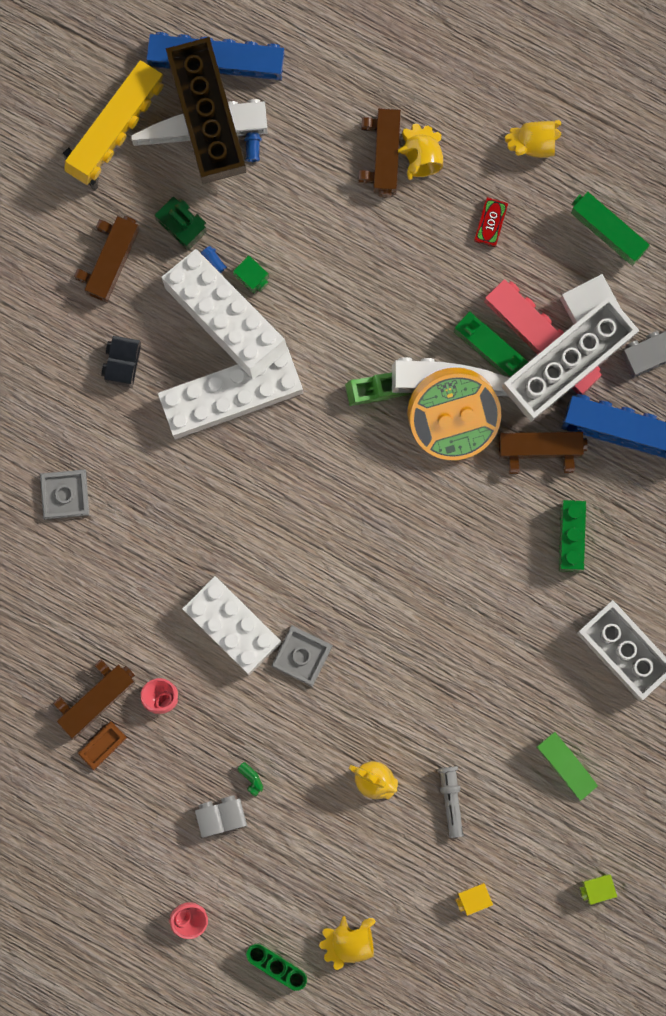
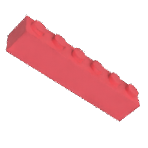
M504 279L485 297L484 303L538 355L564 332L561 329L556 330L551 325V319L544 313L540 314L535 309L536 305L528 297L524 298L519 293L520 289L512 281L508 283ZM599 366L571 389L576 394L584 395L602 376Z

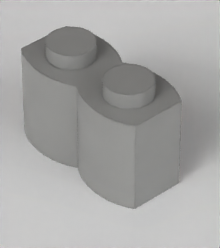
M233 795L222 798L221 804L213 805L212 801L199 804V810H195L202 838L247 826L241 800L235 799Z

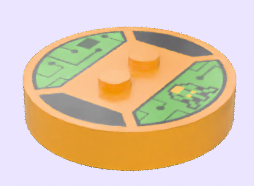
M446 368L430 374L419 383L409 400L407 415L413 436L422 449L440 459L461 460L478 454L492 442L500 427L501 406L493 387L483 376L465 368Z

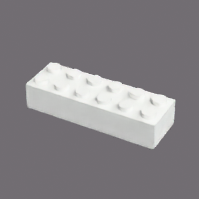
M197 249L161 277L165 289L252 379L256 378L288 351L285 339Z
M609 295L509 378L501 388L529 421L532 422L634 337L639 329Z
M288 350L254 379L237 364L159 392L158 395L173 437L176 440L303 394V388Z

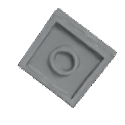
M85 469L40 474L44 520L90 516Z
M291 625L271 667L313 687L333 645Z

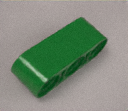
M254 943L248 948L246 953L247 960L261 971L291 990L300 991L306 986L307 975L298 966L261 943ZM253 948L263 950L264 957L261 960L256 961L251 957V950ZM275 960L283 963L284 969L280 973H274L270 968V964ZM294 973H299L303 976L304 981L299 986H295L290 982V977Z

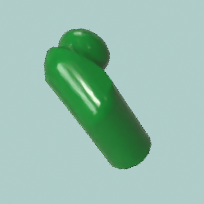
M243 762L237 771L252 783L247 787V791L256 797L260 791H263L264 786L258 773L246 762Z

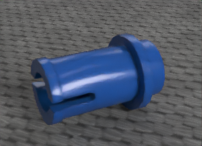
M246 133L244 138L246 142L245 161L259 162L262 138L259 133Z
M208 246L201 252L219 273H222L227 268L216 254L215 248Z

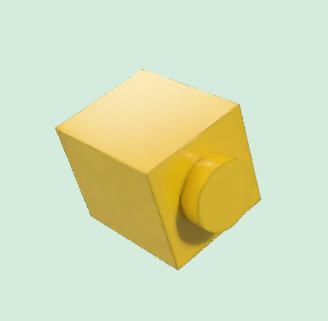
M480 883L458 892L459 898L455 899L460 913L465 911L467 916L493 905L485 883Z

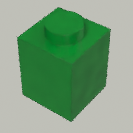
M249 255L233 271L234 277L253 294L257 290L261 292L269 283L267 281L269 273Z

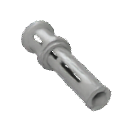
M458 766L437 769L441 777L442 787L440 792L444 794L449 838L464 836L458 792L461 789L457 782L456 771Z

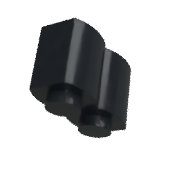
M113 336L112 341L107 342L106 354L109 355L107 363H103L101 376H104L106 383L133 388L141 350L140 340Z

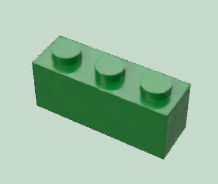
M563 500L561 502L559 572L582 573L584 571L586 501Z

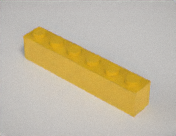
M141 60L138 62L65 160V172L86 185L92 179H97L102 170L101 166L104 162L108 163L111 160L115 147L123 144L127 136L126 132L129 128L133 129L136 126L140 113L142 111L145 113L148 110L151 98L161 92L164 86L162 84V73Z

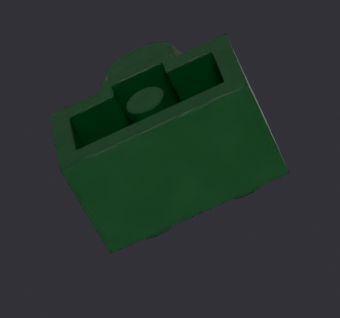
M173 196L154 216L156 221L189 251L207 233L204 226L206 222L198 214L194 216L189 211V205L183 199L177 200Z

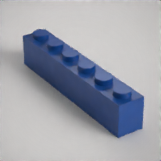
M164 32L150 34L147 64L151 67L171 69L166 48L199 39L191 38V36L179 34L178 37L169 36V34ZM210 38L220 74L282 80L285 53L284 48H281L280 45L267 44V46H262L252 41H246L243 44L236 43L232 39L214 41L213 38Z

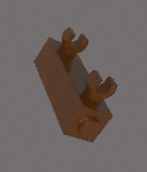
M378 108V119L362 117L361 130H377L375 172L359 170L358 183H374V193L380 197H391L392 194L396 195L400 109Z
M117 216L114 224L111 225L99 219L96 225L97 231L109 236L93 272L89 274L77 268L74 275L75 280L87 284L85 287L86 295L108 303L140 229L138 224H136V220L128 216L123 218Z
M583 432L500 433L499 459H509V474H519V459L564 458V473H573L575 471L574 458H582L584 452H587L588 449L587 438H583Z
M100 659L94 666L105 677L72 708L60 697L53 703L63 714L57 720V723L72 739L80 735L136 683L132 679L135 674L127 666L122 668L118 664L111 670Z

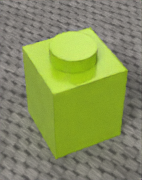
M611 874L582 881L583 887H579L583 901L587 900L590 905L617 897Z

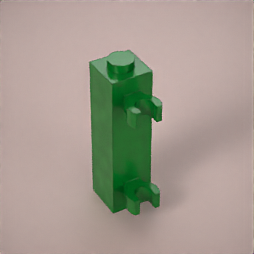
M589 192L584 196L580 194L571 204L573 206L571 214L632 267L648 250L649 243Z
M470 311L454 328V333L506 377L511 378L529 363Z

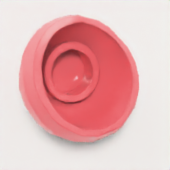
M156 678L150 680L142 688L141 703L149 712L154 714L168 713L178 702L176 686L166 679Z
M187 902L178 905L172 911L169 923L175 935L184 939H194L206 930L208 916L202 906Z

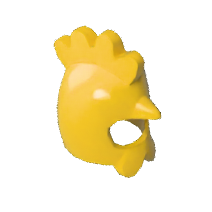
M561 121L529 122L523 124L521 128H511L510 134L505 136V142L508 143L507 148L510 151H515V154L518 156L526 154L538 158L555 156V140L561 136V132L556 128L561 126Z
M413 124L411 130L404 129L402 131L405 145L398 149V153L404 154L409 160L408 180L413 179V177H425L439 172L443 168V154L438 143L441 140V133H433L430 126H425L421 129L419 124Z
M370 761L359 767L349 766L348 769L355 773L356 786L364 796L370 799H390L397 792L398 780L383 763Z
M343 916L340 925L335 930L325 928L322 933L326 939L322 940L319 944L321 949L327 950L324 955L325 961H333L334 969L339 970L345 963L362 962L373 958L374 947L370 927L375 924V919H365L362 921L360 928L352 930L347 924L346 917Z

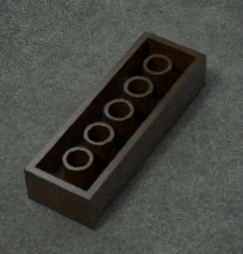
M210 37L166 48L202 184L246 173L245 162Z

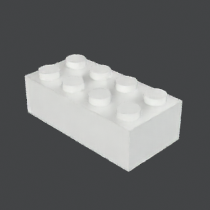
M216 576L183 608L184 612L248 675L281 644V640Z
M613 600L576 633L639 701L644 700L666 679L665 655Z

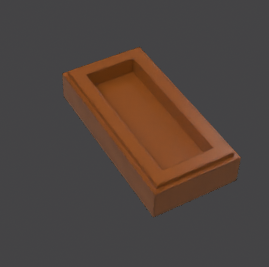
M110 721L78 755L95 770L127 737Z

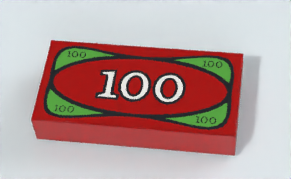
M486 198L474 242L496 248L508 203Z

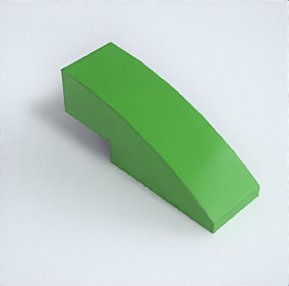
M392 372L350 380L345 384L349 406L412 394L392 393Z
M553 732L536 747L580 801L598 787L590 774L556 732Z

